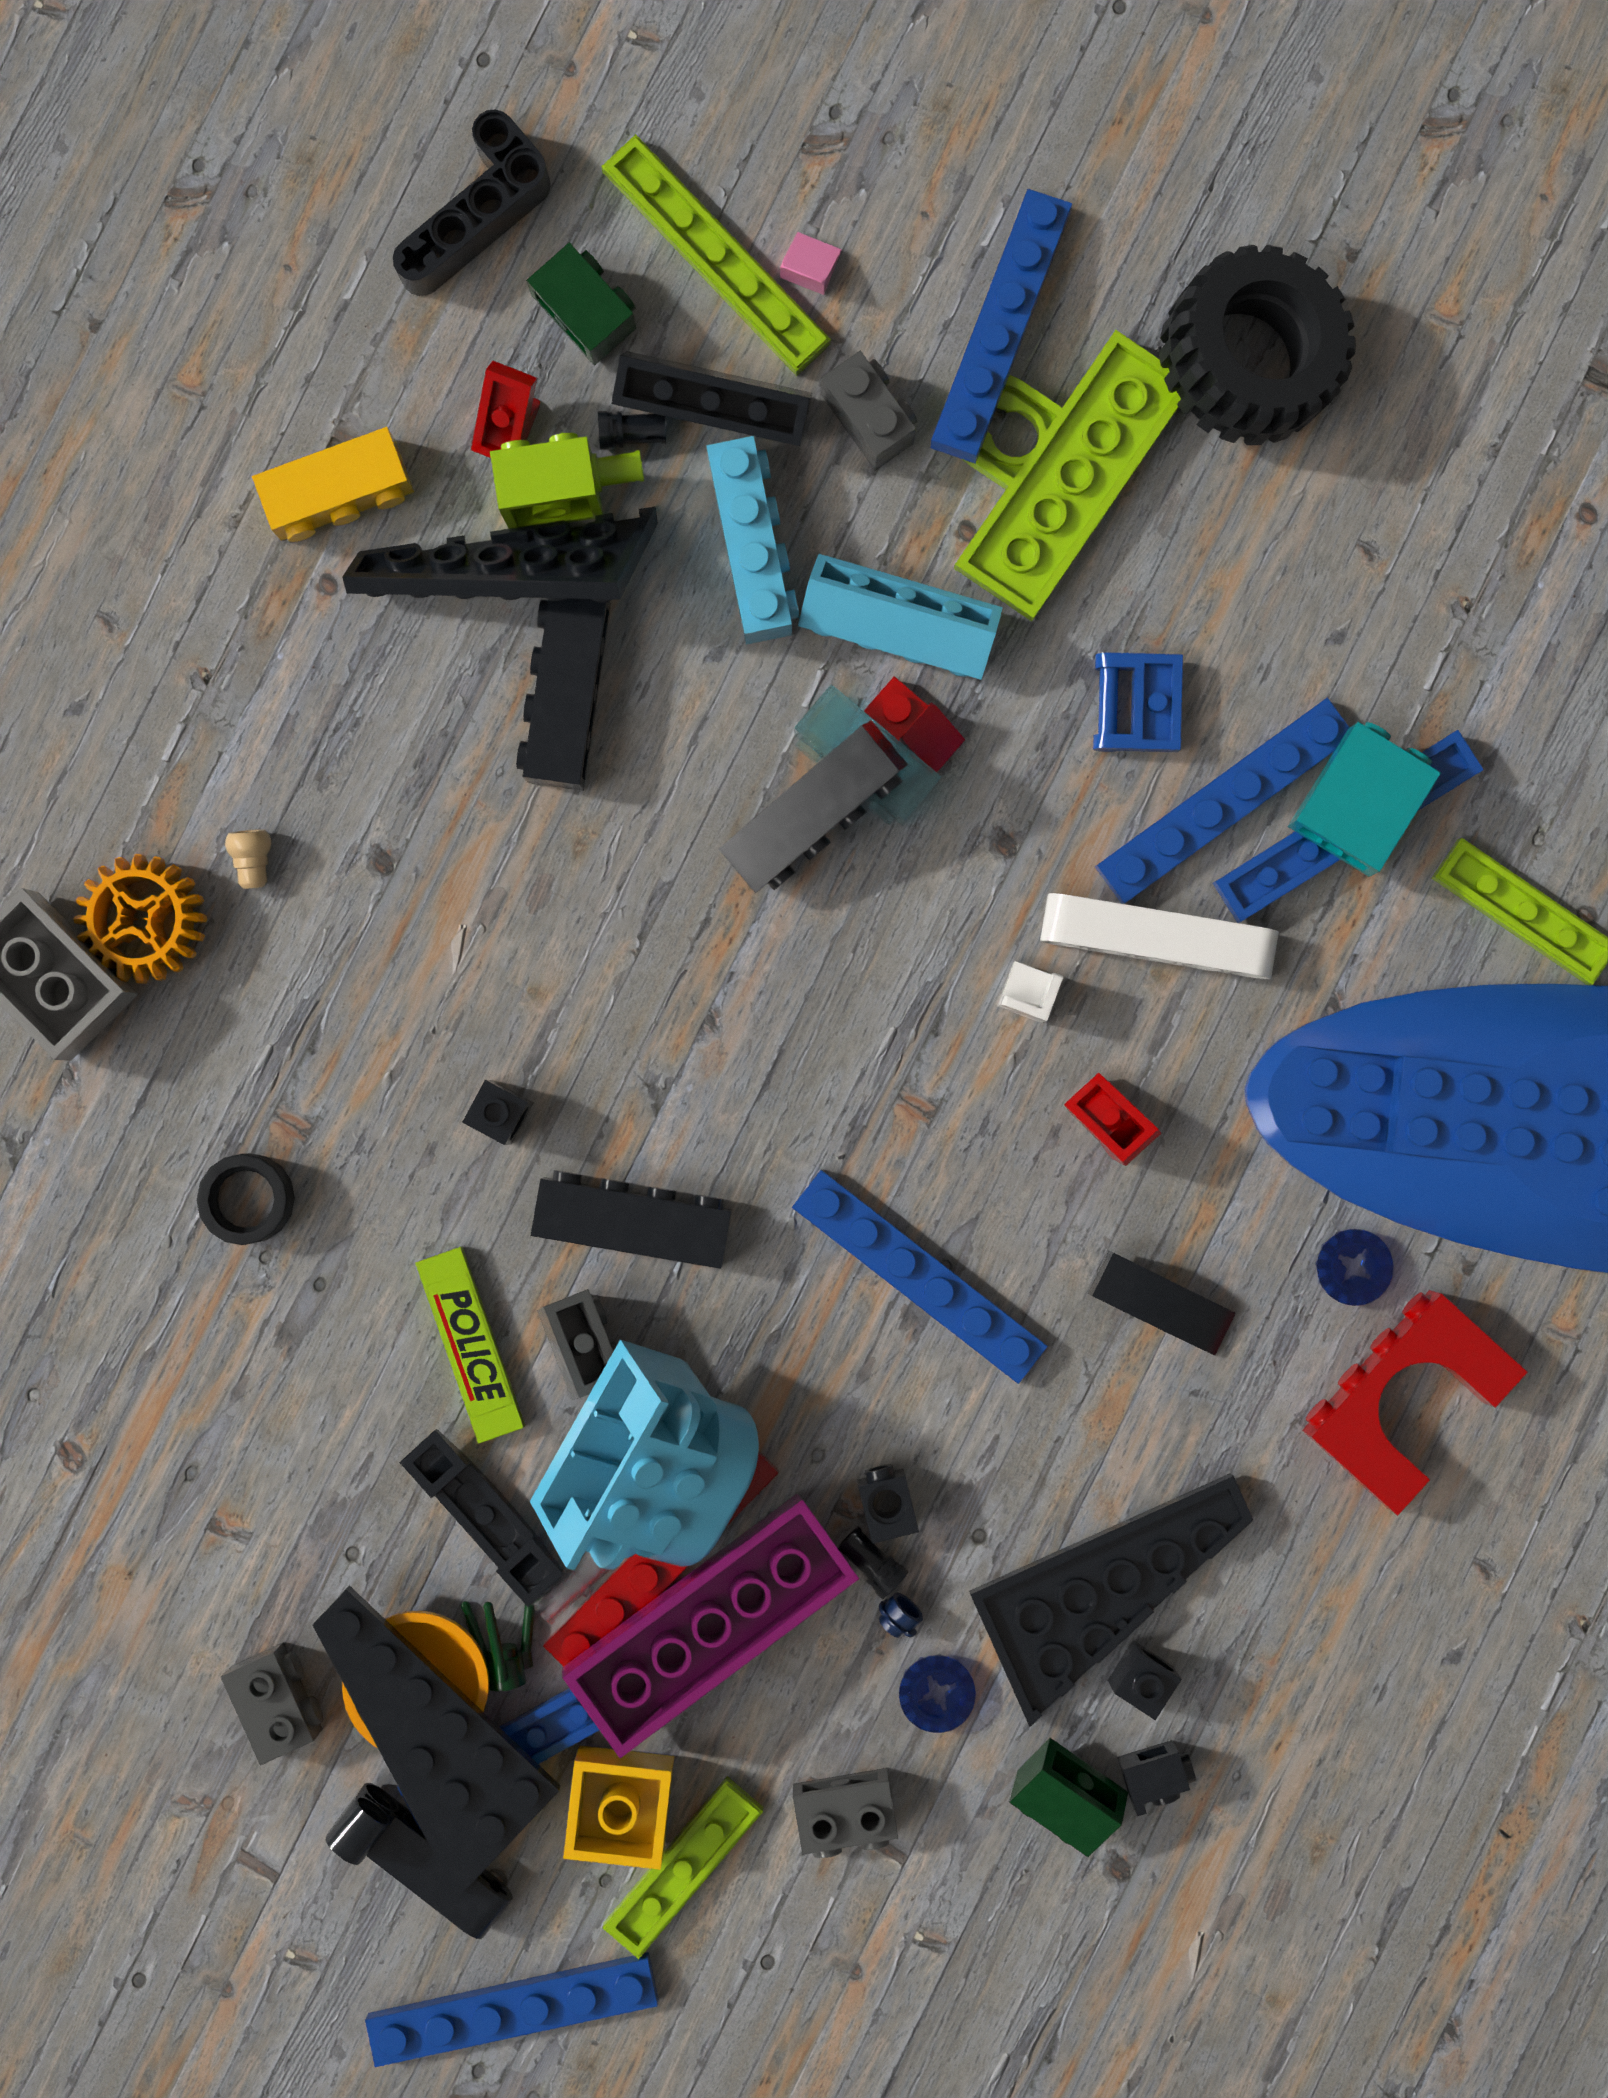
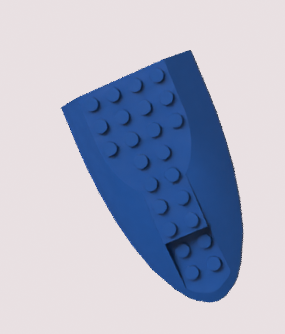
M1572 984L1478 985L1426 990L1363 1002L1309 1022L1278 1039L1264 1052L1249 1073L1244 1088L1245 1102L1259 1134L1288 1164L1337 1197L1398 1224L1459 1244L1532 1261L1608 1273V986Z

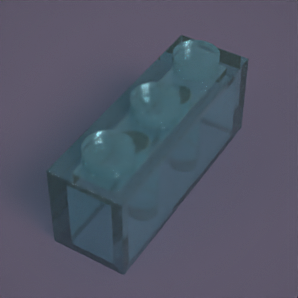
M831 684L794 727V735L799 739L795 746L806 757L817 764L821 758L823 759L861 725L872 720L908 765L898 773L903 782L882 800L874 793L869 798L872 802L868 807L888 825L895 820L903 826L939 784L941 776Z

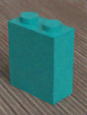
M1357 722L1346 731L1287 827L1370 877L1381 871L1441 772L1431 767L1432 760L1422 752L1413 748H1407L1405 751L1390 742L1391 735L1380 726L1370 722H1366L1365 725Z

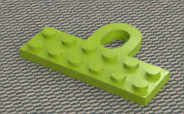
M1115 330L1063 407H1060L1019 378L1009 375L997 408L1007 413L1017 412L1028 419L1034 425L1037 432V444L1026 455L1010 457L1003 454L995 446L992 435L987 432L976 464L963 460L1004 488L1005 492L955 563L954 569L1032 622L1179 408L1177 403L1181 400L1177 391L1170 393L1164 380L1170 372L1169 368H1162L1159 358Z

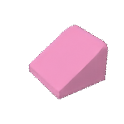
M797 232L780 266V278L824 295L841 254V249Z

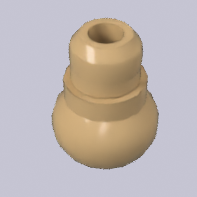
M264 829L230 832L226 837L225 847L227 853L233 859V867L237 868L238 884L243 889L264 887L267 883V854L271 849L272 843L270 835Z

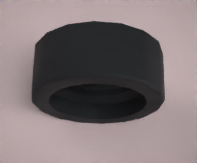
M246 1153L225 1157L211 1166L200 1181L196 1201L199 1216L210 1233L227 1243L247 1245L268 1240L284 1228L292 1215L295 1196L292 1181L281 1165L267 1156ZM245 1170L256 1172L266 1178L272 1187L274 1195L273 1208L266 1220L257 1226L247 1228L236 1226L226 1220L220 1211L218 1202L220 1187L224 1181L235 1172Z

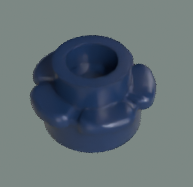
M896 1592L889 1599L879 1603L878 1607L881 1613L879 1622L890 1635L899 1638L903 1633L907 1637H914L917 1634L915 1628L923 1620V1616L912 1600Z

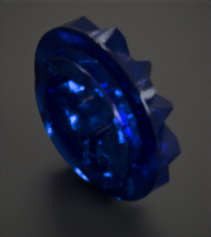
M1361 1229L1336 1232L1334 1236L1321 1245V1251L1315 1262L1319 1278L1318 1283L1332 1299L1346 1305L1359 1306L1375 1301L1387 1290L1393 1277V1259L1387 1245L1375 1234ZM1363 1253L1360 1266L1370 1278L1352 1275L1348 1280L1345 1279L1344 1274L1347 1268L1338 1258L1339 1255L1355 1259L1358 1254Z
M940 1653L934 1656L920 1657L905 1670L899 1686V1700L905 1716L916 1727L928 1732L942 1733L959 1727L969 1717L975 1704L976 1690L971 1674L959 1660L946 1657ZM930 1675L933 1681L936 1680L940 1686L948 1684L951 1688L945 1692L946 1710H943L941 1704H938L934 1698L923 1699V1696L929 1692L928 1676Z

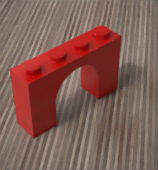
M1431 1290L1425 1295L1422 1292L1418 1293L1406 1304L1402 1311V1314L1405 1315L1403 1320L1393 1330L1387 1328L1375 1338L1370 1346L1373 1353L1361 1366L1356 1363L1341 1376L1338 1381V1385L1341 1388L1329 1401L1322 1399L1310 1410L1306 1416L1308 1424L1302 1430L1379 1502L1397 1516L1424 1488L1430 1479L1389 1442L1381 1428L1379 1401L1389 1380L1400 1370L1410 1365L1436 1363L1450 1372L1481 1402L1496 1408L1528 1373L1443 1294Z

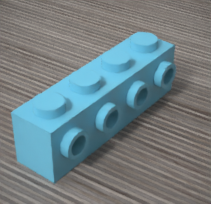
M754 436L706 445L746 645L791 636V620L800 617L794 589L785 591L782 573L790 571L785 543L776 544L772 526L781 524L775 496L766 498L763 480L771 478L766 449L756 450Z
M818 554L808 581L798 626L812 630L821 636L837 637L857 643L866 649H878L902 656L913 663H925L949 670L958 676H970L982 680L1003 607Z

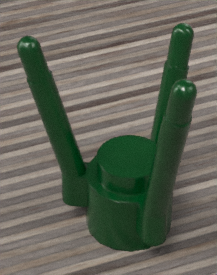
M536 1600L529 1607L526 1605L524 1607L520 1651H517L516 1644L514 1643L501 1644L497 1620L491 1602H485L483 1605L491 1646L488 1649L470 1603L468 1601L461 1603V1609L469 1633L480 1646L486 1659L490 1691H508L519 1688L526 1683L525 1669L533 1667L531 1647Z

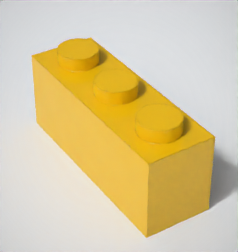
M388 427L252 476L271 530L281 541L288 539L289 542L305 540L316 533L315 528L332 522L335 526L351 523L360 517L359 512L375 506L378 509L395 507L405 501V495L414 493L396 440Z

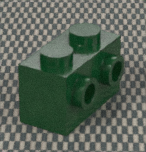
M569 242L526 281L531 296L595 366L637 329L632 312L636 307L621 287L617 285L611 289L600 277L604 274V271L587 250L580 254Z
M1049 1738L1017 1770L1009 1803L1019 1809L1024 1815L1032 1818L1058 1836L1064 1843L1071 1845L1086 1857H1089L1122 1826L1129 1792L1055 1740Z

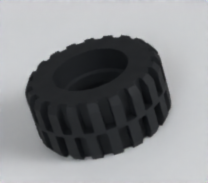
M1255 245L1241 246L1235 253L1226 251L1215 257L1209 266L1205 265L1196 274L1169 310V318L1163 324L1160 336L1162 342L1165 343L1159 351L1160 365L1162 368H1169L1170 371L1164 380L1169 392L1177 391L1181 400L1177 405L1183 413L1187 415L1191 411L1200 419L1196 425L1207 433L1214 428L1221 432L1220 439L1235 443L1240 437H1244L1246 445H1262L1267 439L1273 443L1287 439L1294 431L1299 432L1329 405L1340 393V387L1348 380L1352 370V364L1349 360L1356 352V339L1354 336H1348V333L1355 327L1350 310H1343L1341 304L1346 299L1339 287L1337 286L1332 289L1326 281L1329 275L1319 266L1314 270L1305 264L1308 258L1296 252H1293L1290 256L1283 255V248L1266 245L1261 252H1258V247ZM1230 314L1251 315L1265 321L1275 329L1285 343L1289 354V378H1264L1253 374L1238 363L1231 354L1224 338L1223 317Z

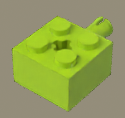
M576 433L556 434L549 438V442L530 445V442L527 440L509 441L501 445V450L490 451L498 509L508 529L562 520L571 523L595 519V515L603 514L600 498L603 486L645 481L640 450L597 458V454L591 451L587 436L578 438Z

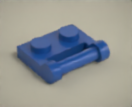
M1096 654L1095 670L1100 671L1098 734L1093 735V750L1100 752H1179L1181 750L1183 654ZM1119 671H1132L1131 734H1117Z

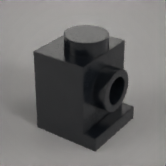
M1172 1740L1117 1757L1127 1791L1129 1792V1798L1137 1817L1147 1814L1144 1804L1152 1802L1153 1805L1160 1806L1175 1802L1180 1798V1793L1190 1790L1188 1783L1196 1781L1188 1753L1179 1754Z

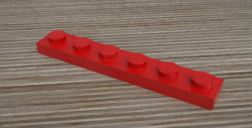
M760 1451L751 1484L728 1525L779 1473V1470ZM637 1554L626 1558L545 1641L543 1647L564 1667L657 1598L688 1566H676Z

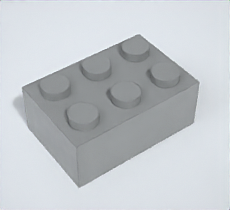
M21 888L0 908V1006L54 1060L72 1061L139 993L128 982L117 978L115 969L102 965L101 960L103 957L89 952L91 944L77 939L80 933L39 892Z

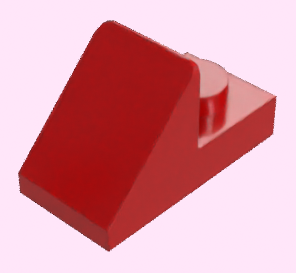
M492 361L485 371L471 451L491 458L490 451L501 450L503 443L514 440H527L540 408V400L534 398L537 377L496 361Z
M895 676L866 707L862 714L869 721L872 720L879 730L933 776L936 775L965 741L964 737L933 702L927 705Z
M1097 1073L1064 1104L1070 1114L1100 1142L1108 1155L1124 1166H1127L1162 1134L1151 1121L1100 1073Z

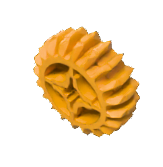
M135 854L131 866L125 858H115L114 866L116 873L106 866L99 867L98 874L103 881L98 883L88 879L84 882L86 888L93 892L91 898L78 897L76 899V903L86 907L87 912L86 915L75 916L73 918L74 923L87 926L88 929L80 933L77 939L88 944L94 943L89 948V952L103 957L101 964L107 968L116 969V977L121 981L127 982L133 974L136 983L146 984L150 972L155 980L163 981L167 976L165 964L174 972L182 971L183 964L178 956L181 954L193 959L197 953L188 946L190 939L202 942L205 937L203 933L193 930L194 923H204L207 921V915L193 912V908L200 906L204 902L203 896L199 894L187 896L194 888L195 881L189 877L179 880L182 868L172 864L165 870V860L154 856L148 864L144 855ZM139 881H154L164 888L165 891L159 896L151 895L147 899L140 900L136 894L130 893L126 886ZM113 901L117 907L118 915L116 921L107 928L108 909ZM173 905L175 924L170 938H168L164 931L163 922L165 917L173 910L171 906ZM136 909L148 912V918H143L148 921L145 926L146 929L133 925V921L138 920L134 918V914L137 912ZM136 938H141L145 944L151 945L156 952L146 957L130 958L123 954L117 946L122 942L130 943Z

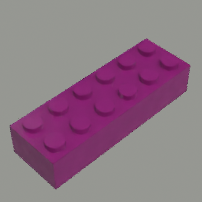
M795 1494L562 1668V1678L618 1757L622 1758L859 1580V1578L802 1498Z

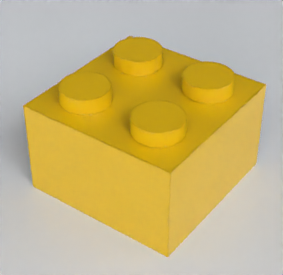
M580 1745L574 1760L563 1859L661 1870L675 1756L630 1751L622 1758H619L613 1749Z

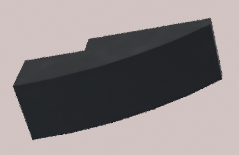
M1108 1251L1088 1291V1294L1214 1356L1236 1314L1111 1251Z

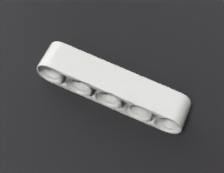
M1049 893L1040 941L1058 946L1250 978L1271 979L1279 931L1072 895Z

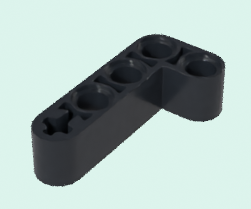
M496 109L486 110L479 114L473 123V139L478 154L488 170L395 248L392 257L393 266L404 288L411 294L426 296L435 292L538 206L549 194L551 187L550 177L542 154L510 116L503 111ZM501 133L507 136L506 141L499 146L492 147L485 144L486 140L493 134ZM532 169L538 172L537 177L531 182L522 183L516 180L517 175L523 170ZM495 199L502 202L500 208L493 213L486 214L479 211L481 205L487 200ZM458 229L465 232L464 238L456 244L443 242L445 235L452 230ZM431 247H436V250L440 255V258L436 257L435 252L433 250L430 251ZM417 262L421 267L425 266V269L418 272L415 268L410 267Z
M365 1783L326 1835L327 1845L340 1858L353 1865H359L367 1856L473 1938H484L513 1900V1895L506 1885L486 1869L457 1898L410 1810L382 1788L372 1783Z

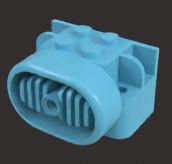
M620 1339L532 1496L530 1503L567 1569L575 1570L585 1551L591 1554L594 1562L600 1568L614 1570L625 1558L631 1557L634 1554L681 1567L694 1565L704 1559L715 1547L751 1484L759 1453V1438L756 1424L750 1413L742 1406L711 1397L684 1360Z

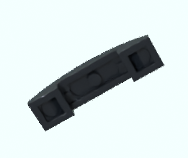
M434 1430L399 1462L430 1498L435 1496L495 1563L498 1567L496 1572L527 1607L564 1575V1571L518 1511L474 1463L439 1430Z

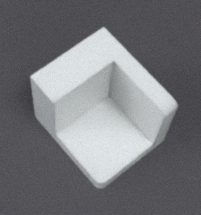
M1014 961L997 1007L1040 1023L1046 1022L1063 976L1057 973L1049 974Z

